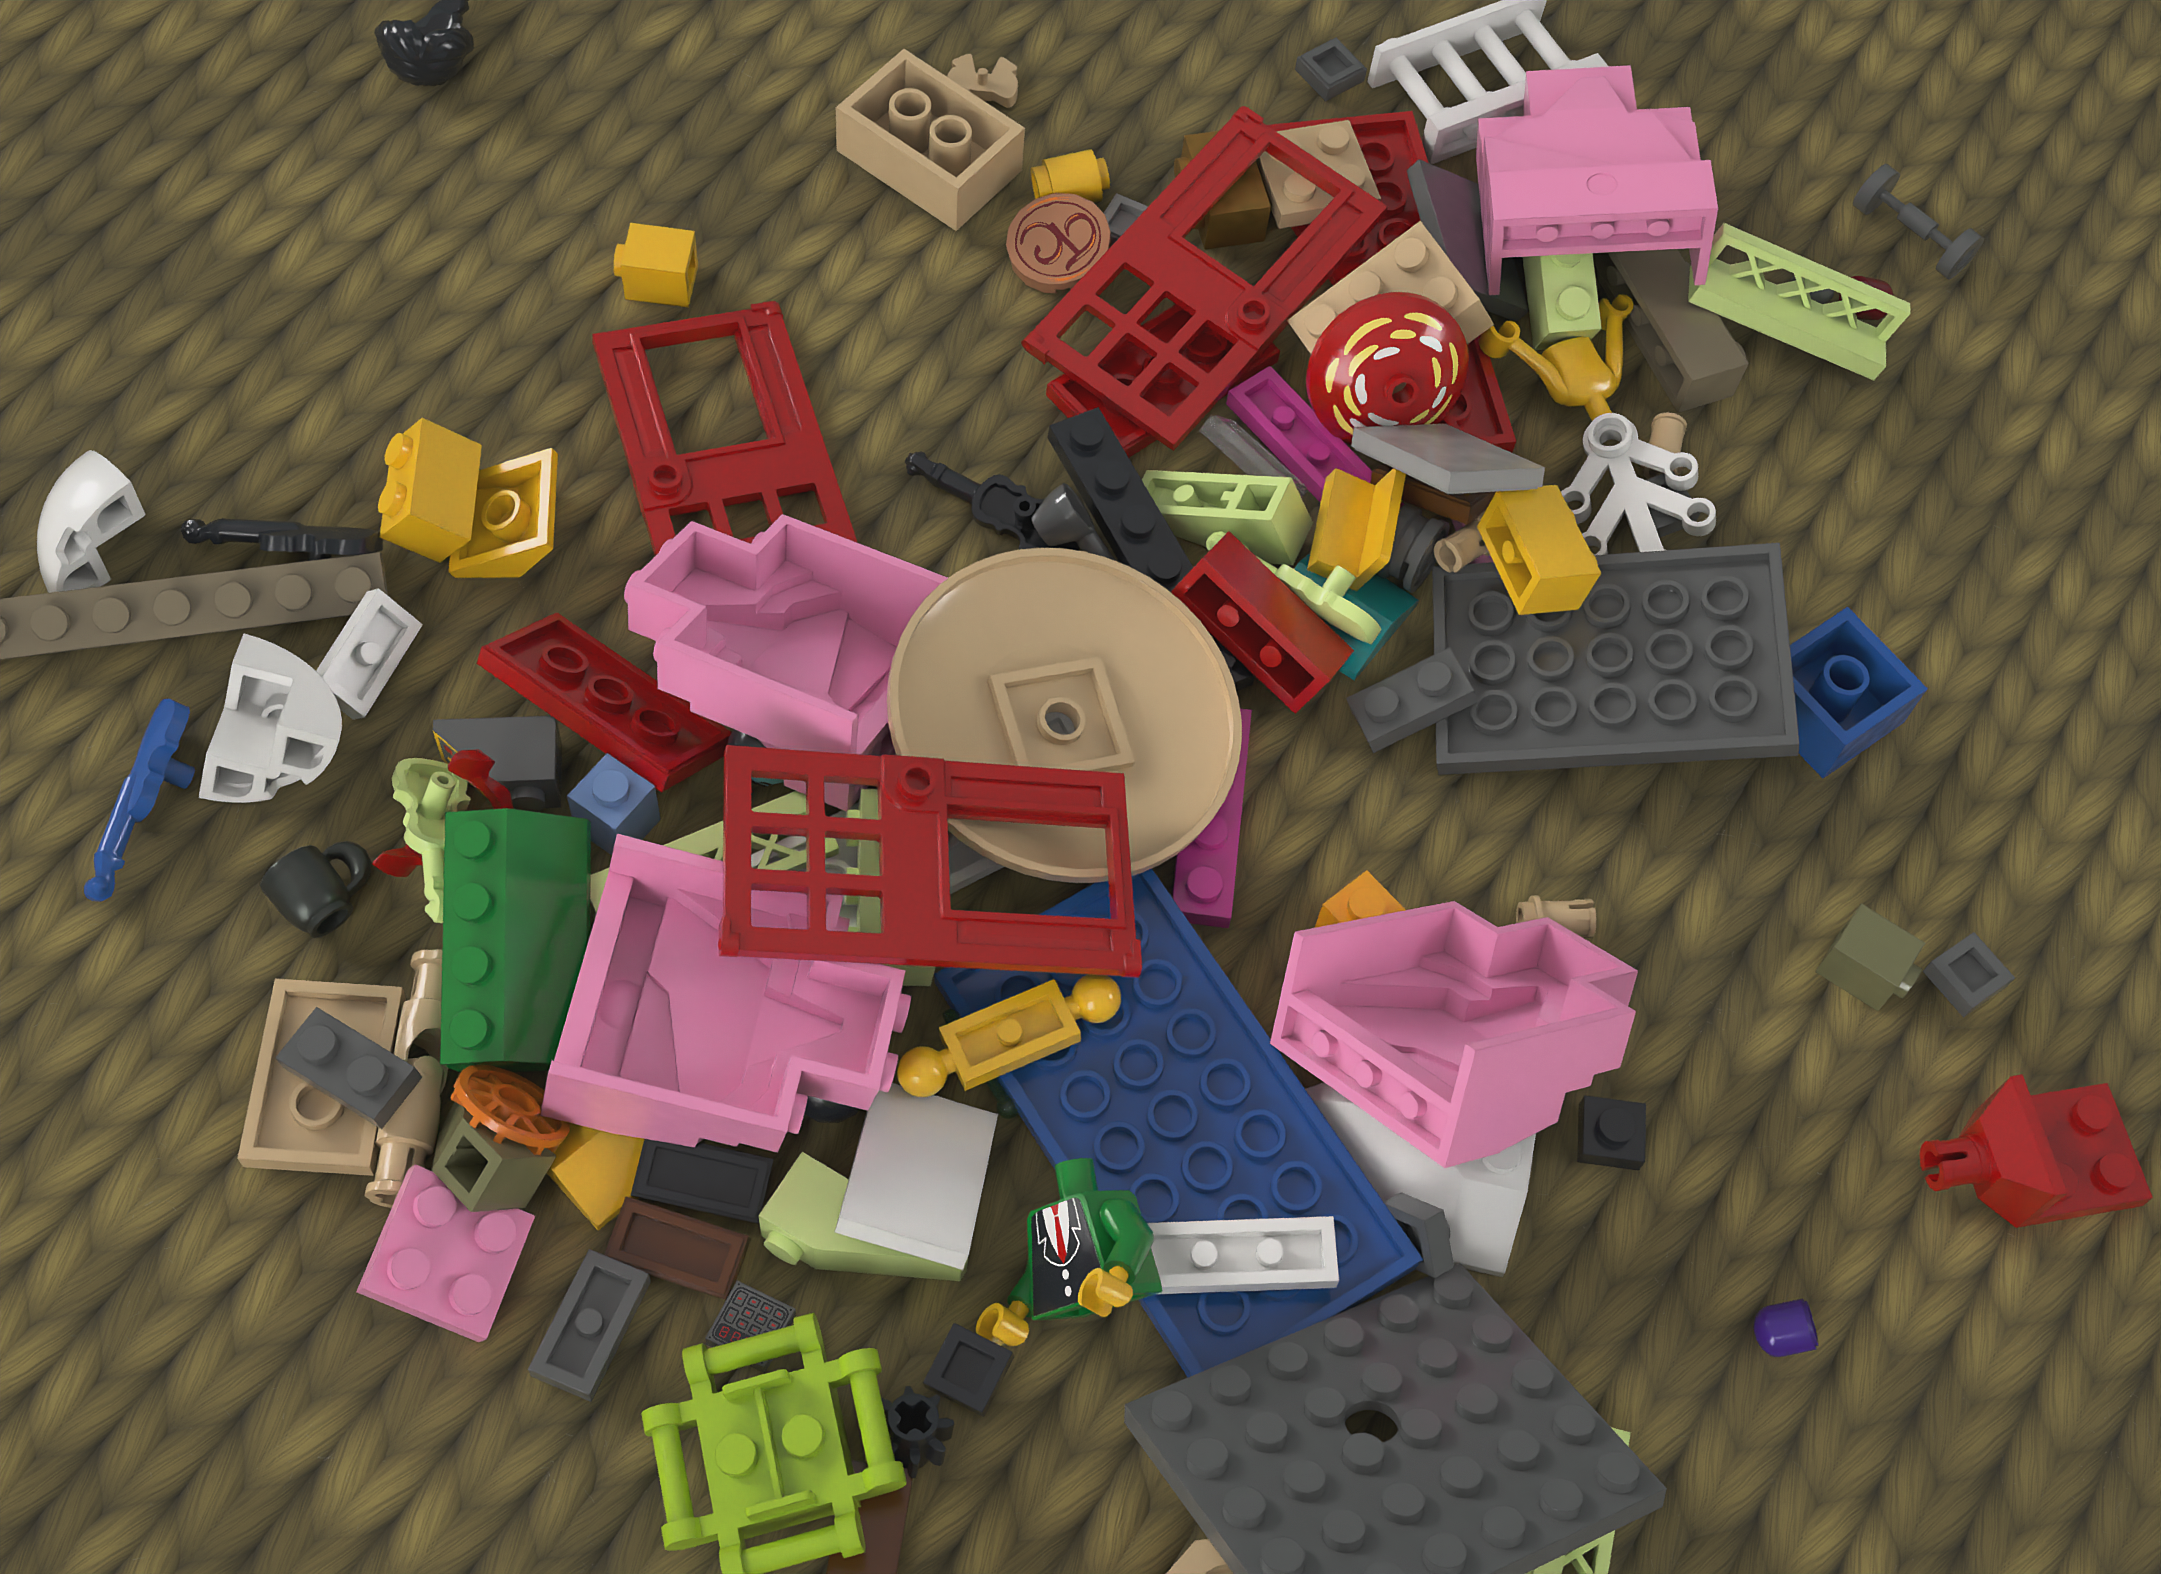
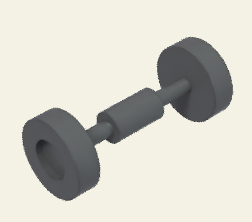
M1888 164L1882 165L1862 185L1853 200V206L1863 214L1868 215L1883 202L1899 213L1897 220L1926 241L1931 238L1946 250L1937 263L1936 270L1948 280L1952 279L1972 260L1980 249L1984 238L1972 228H1969L1954 242L1937 230L1939 224L1911 202L1905 205L1890 194L1900 178V173Z

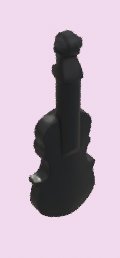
M922 451L909 453L906 458V469L909 475H922L933 486L971 504L973 518L978 525L993 529L998 535L1009 534L1015 537L1020 542L1019 550L1063 548L1078 551L1080 549L1075 541L1052 547L1044 542L1034 527L1031 517L1045 499L1031 497L1027 494L1024 485L1018 486L1008 477L1000 474L993 475L982 484H979L942 463L928 460L926 454Z
M225 518L214 520L208 524H205L200 519H190L185 521L181 527L183 538L188 543L197 544L211 540L213 544L228 542L259 543L260 550L305 551L307 552L308 561L329 559L331 554L359 555L383 550V539L379 538L380 531L364 528L305 526L299 522Z

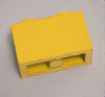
M425 418L418 420L403 434L397 433L391 439L385 452L384 460L385 464L389 465L387 483L378 502V511L382 513L379 538L439 563L469 542L472 535L482 445Z
M1547 485L1530 490L1496 491L1477 528L1518 614L1526 615L1579 610L1601 575V571L1596 557L1590 551L1576 523L1574 513L1568 507L1558 485Z

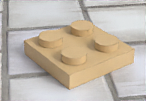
M1349 120L1277 131L1379 201L1381 200ZM1265 151L1256 160L1278 229L1310 224L1334 198Z

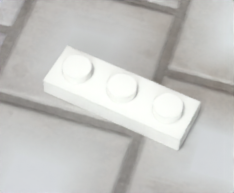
M1333 1216L1147 1223L1154 1235L1151 1249L1163 1291L1158 1294L1336 1288L1339 1282Z

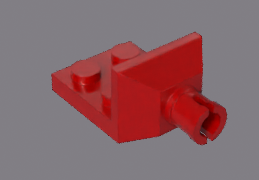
M2023 1074L2010 1076L1973 1112L1958 1138L1942 1141H1925L1920 1148V1166L1922 1171L1939 1168V1173L1930 1174L1925 1177L1926 1183L1932 1190L1943 1191L1954 1186L1973 1184L1977 1198L2016 1228L2140 1207L2153 1198L2108 1083L2030 1095Z

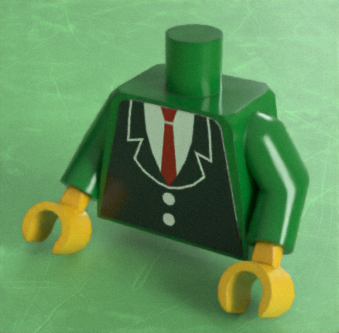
M1092 1158L1071 1159L1055 1164L1060 1200L1030 1211L1027 1218L1028 1259L1025 1272L1007 1297V1303L1010 1305L1009 1308L1000 1303L988 1306L977 1321L976 1334L1000 1346L1003 1344L1009 1347L1018 1346L1026 1340L1029 1333V1325L1024 1320L1025 1317L1032 1318L1033 1321L1084 1318L1093 1314L1106 1317L1111 1313L1112 1308L1122 1307L1127 1303L1163 1292L1151 1249L1154 1242L1153 1231L1141 1215L1136 1196L1130 1190L1098 1191Z

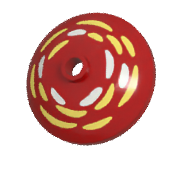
M1388 292L1361 300L1340 313L1323 331L1313 348L1306 375L1307 394L1311 407L1322 425L1333 436L1341 438L1343 442L1352 445L1354 427L1439 424L1451 411L1465 385L1469 365V354L1465 336L1452 315L1440 304L1425 296L1409 292ZM1407 383L1401 391L1392 394L1397 385Z

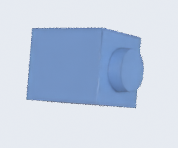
M608 753L567 795L571 816L591 821V841L611 855L617 834L642 840L661 820L655 786Z

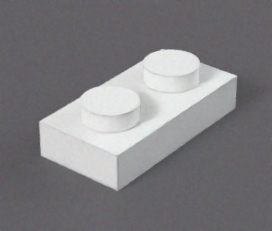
M379 588L366 592L316 670L331 688L340 710L353 720L364 718L423 625Z

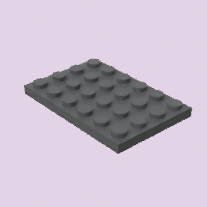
M1780 543L1595 555L1601 575L1579 610L1526 615L1518 614L1494 562L1467 564L1457 573H1454V571L1449 573L1441 568V566H1432L1434 655L1449 647L1452 649L1478 700L1477 703L1436 722L1438 775L1798 756L1799 735Z

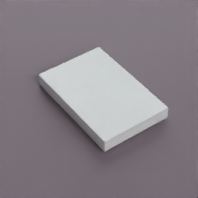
M892 1083L888 1093L878 1091L869 1110L866 1112L835 1233L963 1270L970 1251L998 1114L935 1095L916 1097L907 1093L901 1085Z

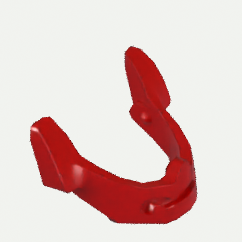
M479 749L461 750L455 753L448 764V771L469 781L481 790L491 802L493 809H514L510 791L489 776V772L495 764L493 759ZM406 844L405 847L382 852L372 862V865L388 875L407 877L417 866H422L423 863L422 855Z

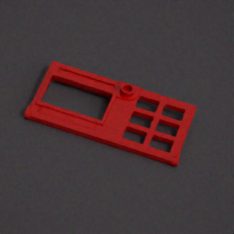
M1241 106L1232 115L1231 119L1033 331L1021 341L1023 348L1043 364L1047 362L1052 364L1172 451L1180 445L1248 367L1269 347L1289 324L1287 320L1299 312L1387 212V205L1264 124V118L1246 106ZM1265 151L1334 198L1263 277L1252 286L1184 238ZM1123 270L1129 271L1151 287L1127 314L1121 313L1099 297ZM1164 298H1168L1192 315L1188 322L1168 343H1164L1140 326ZM1085 311L1090 312L1112 328L1108 335L1087 357L1060 339ZM1205 327L1211 328L1234 344L1209 373L1181 355ZM1126 340L1131 341L1154 357L1129 386L1124 385L1101 368ZM1167 369H1171L1196 387L1171 416H1168L1142 398Z
M778 302L751 304L750 309L592 334V343L655 556L668 539H673L676 536L670 516L707 510L713 529L733 537L724 506L760 500L763 504L769 526H771L783 514L778 497L808 491L815 492L825 522L824 524L813 526L857 542ZM734 335L767 439L677 455L645 350ZM754 536V537L743 538V539H739V540H742V541H745V542L751 544L752 541H753V539L755 538V536Z
M726 745L724 750L723 916L719 924V956L1139 978L1142 970L1141 941L1136 939L1124 773L945 761L943 758L887 754L875 756ZM751 777L804 781L806 783V815L752 811ZM824 782L876 786L878 789V820L826 816ZM947 818L1105 829L1111 919L951 910ZM751 833L806 837L807 872L752 868ZM825 838L877 841L879 843L880 876L827 873L825 870ZM751 890L805 893L807 895V929L752 926ZM826 894L878 897L880 899L881 933L828 931L826 929Z

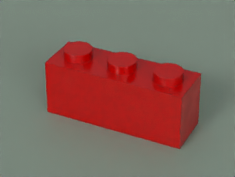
M1230 531L1215 544L1171 591L1201 621L1207 631L1295 714L1333 678L1354 652L1338 634Z

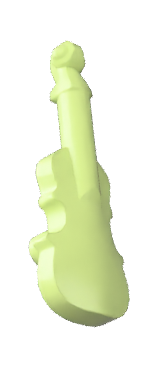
M1220 531L1211 534L1206 541L1207 549L1210 551L1226 533ZM1256 556L1319 617L1360 641L1369 644L1374 642L1381 631L1379 624L1364 610L1343 598L1356 579L1349 571L1337 565L1321 587L1288 565L1282 564L1277 569Z
M423 758L403 759L398 762L391 778L392 786L395 790L393 798L399 801L406 809L403 824L406 827L404 833L405 843L422 855L425 884L424 894L430 901L425 906V912L432 918L433 922L443 923L445 812L467 810L471 800L466 795L467 780L448 771V764Z

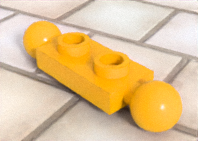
M1087 974L1076 982L1071 995L1064 998L1055 979L943 1025L939 1027V1036L945 1049L937 1051L931 1047L919 1046L908 1050L901 1057L897 1066L898 1081L907 1093L916 1097H929L942 1089L949 1074L956 1072L966 1091L1081 1042V1032L1075 1020L1082 1018L1087 1022L1102 1023L1111 1019L1117 1013L1121 1004L1119 986L1108 975Z

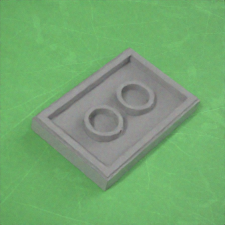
M1447 424L1354 427L1351 446L1355 450L1447 494L1538 489L1543 484L1545 467Z

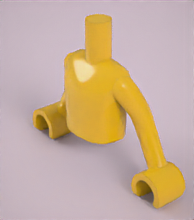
M1619 294L1612 304L1606 298H1602L1599 302L1602 330L1606 331L1605 363L1599 356L1590 338L1584 336L1558 342L1548 347L1542 354H1539L1519 338L1520 328L1514 321H1505L1500 327L1499 333L1494 326H1491L1482 333L1479 345L1481 350L1492 358H1502L1511 350L1539 375L1556 403L1564 404L1565 406H1584L1591 421H1593L1602 414L1612 413L1605 399L1612 396L1620 385L1623 370V321L1633 310V301L1628 295Z

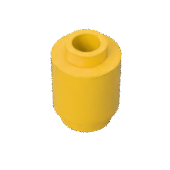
M1092 149L1043 159L1041 166L1031 167V181L1035 199L1053 193L1076 194L1096 203L1101 202L1103 199L1102 190L1110 189V178L1105 159H1096Z

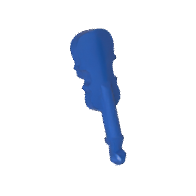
M162 699L155 709L142 738L132 770L123 781L97 852L94 854L95 877L89 879L84 886V894L89 900L101 902L112 896L115 886V871L123 868L125 861L122 859L133 827L135 823L141 822L150 813L162 782L165 781L186 789L192 781L195 768L171 758L172 754L178 749L179 740L189 718L190 708L171 699Z

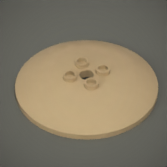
M1031 548L996 554L977 561L946 579L924 599L904 629L891 663L887 687V713L891 738L897 755L943 758L945 761L1124 773L1132 876L1164 863L1192 843L1212 821L1224 803L1233 784L1242 744V719L1234 680L1225 658L1204 625L1184 603L1150 577L1112 559L1088 552L1063 548ZM1051 712H1059L1066 715L1074 725V732L1062 735L1052 731L1046 723L1045 715ZM947 818L948 831L980 855L1006 868L1025 875L1052 881L1069 883L1108 881L1105 829Z

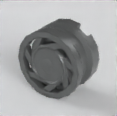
M1405 503L1399 509L1390 560L1376 575L1383 579L1390 576L1398 580L1403 579L1404 589L1410 593L1416 592L1428 577L1432 566L1437 561L1434 555V546L1437 541L1448 536L1449 523L1443 519L1437 520L1433 517L1428 519L1423 516L1421 508L1411 503Z

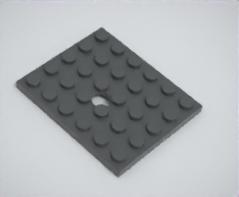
M1461 1263L1454 1265V1268L1436 1278L1428 1276L1125 1404L1124 1423L1233 1574H1526L1662 1508L1667 1490L1660 1480ZM1374 1410L1389 1416L1397 1425L1398 1432L1392 1439L1381 1442L1377 1437L1367 1433L1351 1435L1345 1426V1422L1349 1416L1358 1411Z

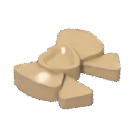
M965 54L952 60V69L947 75L948 78L983 101L993 100L1006 108H1010L1016 103L1018 93L1016 65L1004 57H1000L991 74L988 73L986 68H979L976 73L971 54Z

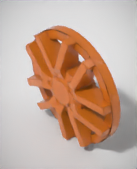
M471 1065L461 1071L453 1085L455 1090L450 1098L452 1101L465 1107L473 1115L469 1124L474 1129L484 1124L497 1133L493 1141L499 1144L505 1138L524 1144L534 1155H541L544 1148L555 1152L570 1131L569 1122L541 1116L545 1091L528 1079L511 1071L495 1066Z

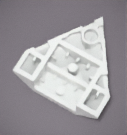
M1326 1083L1305 1089L1383 1202L1402 1192L1443 1209L1450 1227L1449 1241L1454 1265L1461 1263L1465 1269L1503 1277L1528 1192L1536 1133L1498 1154L1444 1168Z

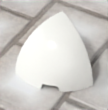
M92 450L87 451L76 459L62 473L47 496L41 512L37 531V554L40 572L48 593L101 587L109 582L111 578L96 548L146 515L131 481L105 457Z
M243 634L232 662L224 709L206 753L199 798L232 803L270 800L275 796L280 787L292 784L300 779L307 785L325 770L331 762L340 740L342 717L337 699L331 688L310 665L276 644L255 636Z

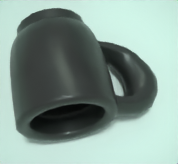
M349 841L335 843L322 853L315 846H303L289 852L273 864L263 876L260 886L277 910L293 926L309 933L313 938H319L337 929L351 915L353 905L349 902L350 897L358 892L367 882L371 873V860L363 847ZM331 860H341L348 866L351 873V881L347 886H345L337 871L330 864Z

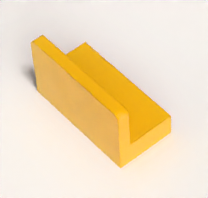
M1335 468L1325 479L1307 570L1328 579L1334 568L1338 565L1349 571L1356 578L1349 587L1354 591H1358L1389 562L1406 474L1393 468L1376 485H1373Z

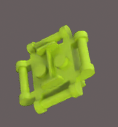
M814 1312L795 1317L793 1320L794 1325L716 1347L707 1349L705 1344L701 1343L683 1348V1364L690 1384L692 1400L656 1405L641 1413L644 1433L646 1436L653 1438L667 1524L661 1527L665 1550H684L719 1540V1559L722 1574H764L839 1552L842 1553L844 1558L866 1553L865 1539L858 1507H861L860 1501L903 1488L907 1484L903 1463L895 1461L877 1381V1375L882 1372L878 1350L875 1348L854 1350L842 1355L839 1359L827 1362L821 1329ZM796 1352H801L804 1369L793 1372L781 1369L726 1384L722 1387L723 1391L721 1392L716 1390L714 1375ZM848 1384L851 1385L868 1468L854 1474L837 1392L838 1387ZM697 1426L713 1508L712 1514L701 1517H694L679 1431ZM835 1516L834 1525L746 1549L745 1539L823 1517Z

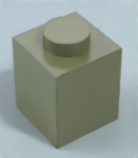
M1861 903L1843 926L1815 972L1876 1011H1879L1892 994L1903 999L1922 972V968L1915 965L1914 961L1925 945V942Z

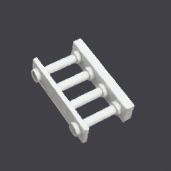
M1501 0L1405 36L1388 39L1382 44L1375 46L1367 82L1373 89L1395 80L1399 81L1427 119L1422 143L1428 162L1435 164L1477 148L1478 118L1524 116L1526 72L1503 44V40L1524 34L1551 70L1609 66L1598 53L1578 61H1570L1540 23L1547 0ZM1482 49L1510 86L1494 92H1486L1460 56ZM1440 64L1468 102L1452 108H1444L1418 72Z

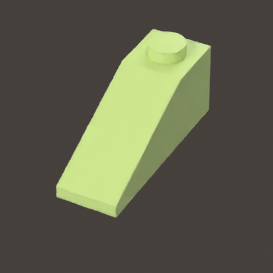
M1146 470L1142 478L1145 487L1174 536L1206 547L1208 537L1214 532L1222 531L1227 533L1230 531L1254 555L1269 564L1294 565L1313 525V521L1291 477Z
M801 1152L758 1215L761 1236L766 1239L764 1246L776 1257L792 1265H796L800 1259L811 1267L820 1270L961 1281L967 1271L968 1258L963 1270L835 1233L849 1179L804 1152Z

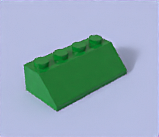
M509 808L445 812L440 1065L460 1073L471 1065L495 1066L511 1072L549 1070L551 1061H554L590 938L591 821L588 819Z

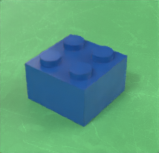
M1846 607L1790 645L1799 735V754L1822 779L1903 724L1928 689L1849 607Z

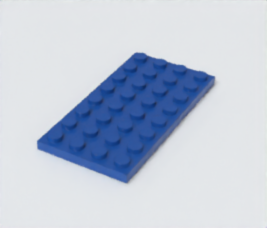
M1151 868L1132 876L1136 939L1141 941V975L1139 978L1108 975L1117 983L1121 992V1004L1117 1013L1111 1019L1102 1023H1091L1082 1018L1075 1020L1081 1032V1042L1001 1075L996 1079L1054 1170L1055 1164L1066 1160L1092 1158L1098 1191L1130 1190L1136 1196L1141 1215L1147 1223L1334 1217L1339 1282L1336 1288L1155 1294L1138 1300L1187 1377H1190L1358 1306L1415 1270L1423 1261V1258L1278 1049L1270 1044L1271 1039ZM1108 881L1096 882L1039 915L1111 919ZM945 967L934 974V980L957 1019H960L1055 979L1065 998L1071 995L1076 982L1087 974Z

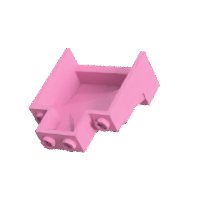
M1631 65L1526 71L1524 116L1478 118L1476 162L1489 295L1500 294L1502 258L1689 248L1694 285H1705L1718 204L1711 160L1700 159L1695 122H1692L1690 107L1637 109Z
M782 514L765 532H759L751 544L691 521L673 539H668L662 545L659 553L642 570H637L631 575L625 587L624 599L628 603V630L656 641L653 656L654 660L657 661L658 689L689 701L691 712L757 738L766 748L882 756L883 754L895 755L896 753L891 738L887 713V687L893 656L901 635L914 612L924 599L948 577ZM784 780V786L806 795V783L804 781ZM824 782L825 803L847 812L859 799L861 789H867L869 785Z
M617 834L608 876L554 1061H551L541 1116L613 1134L694 1148L701 1140L707 1139L735 1147L741 1143L778 1153L787 1132L799 1133L808 1096L868 1111L878 1091L889 1092L898 1061V1054L888 1052L892 1031L902 1033L911 1002L910 995L901 993L906 970L873 963L720 957L718 941L719 924L723 916V861ZM751 890V925L754 927L807 929V895L794 892ZM826 894V929L828 931H848L850 919L839 916L844 895Z
M1455 901L1295 931L1270 1044L1442 1167L1448 1168L1498 1154L1506 1148L1558 1122L1566 1092L1589 1087L1595 1074L1621 1067L1636 1013L1628 1005L1638 970L1548 917L1497 927Z

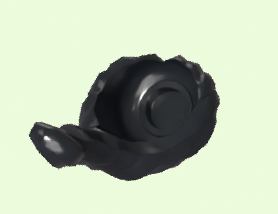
M440 0L417 23H414L412 20L382 21L375 28L374 34L377 38L381 55L385 59L390 71L396 74L400 80L415 86L443 85L451 78H454L459 72L465 56L474 49L473 36L462 26L463 14L469 10V0Z

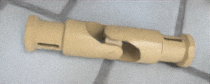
M438 949L419 950L414 952L410 965L415 971L410 1000L405 1001L402 1005L394 1055L414 1066L422 1078L383 1129L378 1127L375 1144L380 1148L375 1179L367 1184L365 1190V1197L370 1202L392 1208L408 1169L415 1164L424 1168L426 1156L431 1155L435 1150L440 1123V1094L445 1087L449 1069L440 1065L442 950ZM412 1044L425 1049L430 1055L408 1059L409 1049Z

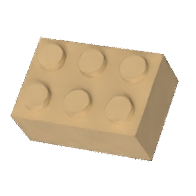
M906 49L901 50L836 107L837 151L955 231L963 226L1022 171L1025 128Z
M1421 221L1287 320L1310 354L1323 331L1340 313L1361 300L1388 292L1419 294L1437 302L1456 320L1465 336L1467 344L1494 325L1480 299ZM1407 383L1397 385L1392 394L1401 391Z

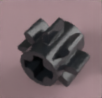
M906 1386L904 1394L893 1403L881 1398L895 1461L903 1463V1468L907 1469L911 1479L916 1478L918 1469L923 1467L928 1461L934 1465L941 1466L946 1452L942 1442L951 1439L954 1420L949 1418L939 1419L940 1396L936 1394L927 1398L921 1394H915L911 1386Z

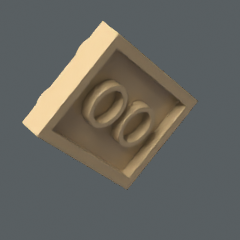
M275 978L237 1158L243 1167L374 1176L379 1151L375 1144L378 1127L283 1068L275 1057L316 1007L394 1054L401 1009L406 1001L403 987Z

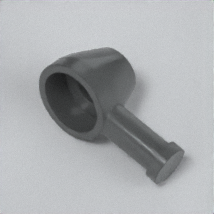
M1066 483L1054 489L1031 517L1034 527L1048 546L1052 547L1075 541L1082 551L1084 550L1088 553L1116 561L1095 531L1094 523L1084 504Z

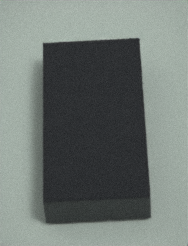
M644 1139L631 1196L758 1224V1215L762 1211L773 1159L698 1143L694 1148Z

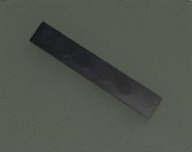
M1099 407L1049 425L1047 437L1119 563L1150 577L1171 592L1192 570L1193 566ZM1209 632L1225 658L1233 677L1236 691L1253 685L1255 675Z

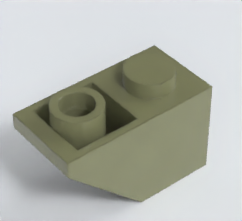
M455 1102L440 1126L432 1171L470 1212L526 1208L555 1160L556 1155L548 1148H544L541 1155H534L524 1144L505 1138L501 1144L494 1142L493 1139L497 1133L484 1124L474 1129L469 1124L473 1115L465 1107Z

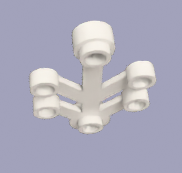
M1602 414L1591 422L1583 435V447L1588 457L1571 486L1562 490L1561 493L1566 503L1574 500L1584 503L1581 508L1572 510L1576 523L1584 522L1589 518L1592 510L1590 494L1609 468L1614 486L1588 530L1582 533L1588 546L1600 548V551L1595 555L1608 554L1607 542L1624 513L1626 514L1639 552L1664 551L1665 549H1663L1648 507L1682 520L1684 530L1690 535L1704 536L1714 529L1716 525V509L1711 501L1705 498L1691 499L1636 476L1631 463L1634 462L1664 473L1665 481L1670 488L1677 491H1685L1692 488L1698 481V463L1694 456L1684 452L1674 454L1639 440L1634 424L1620 414ZM1610 439H1614L1620 442L1619 444L1614 446L1602 445L1605 441ZM1678 467H1686L1691 470L1685 476H1676L1672 473ZM1696 512H1703L1709 516L1702 522H1695L1689 518Z

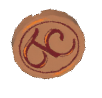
M1053 193L1034 199L1018 211L1008 227L1006 247L1013 271L1025 285L1043 293L1057 294L1056 289L1064 290L1070 288L1071 290L1111 247L1112 237L1105 214L1092 201L1076 194Z

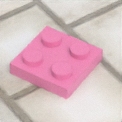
M415 1164L406 1173L356 1292L476 1342L486 1340L535 1216L520 1209L470 1212L434 1172Z

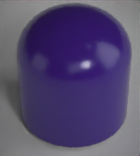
M1803 1298L1765 1306L1758 1311L1754 1320V1333L1759 1346L1768 1355L1784 1357L1817 1350L1816 1346H1819L1815 1324L1809 1304Z

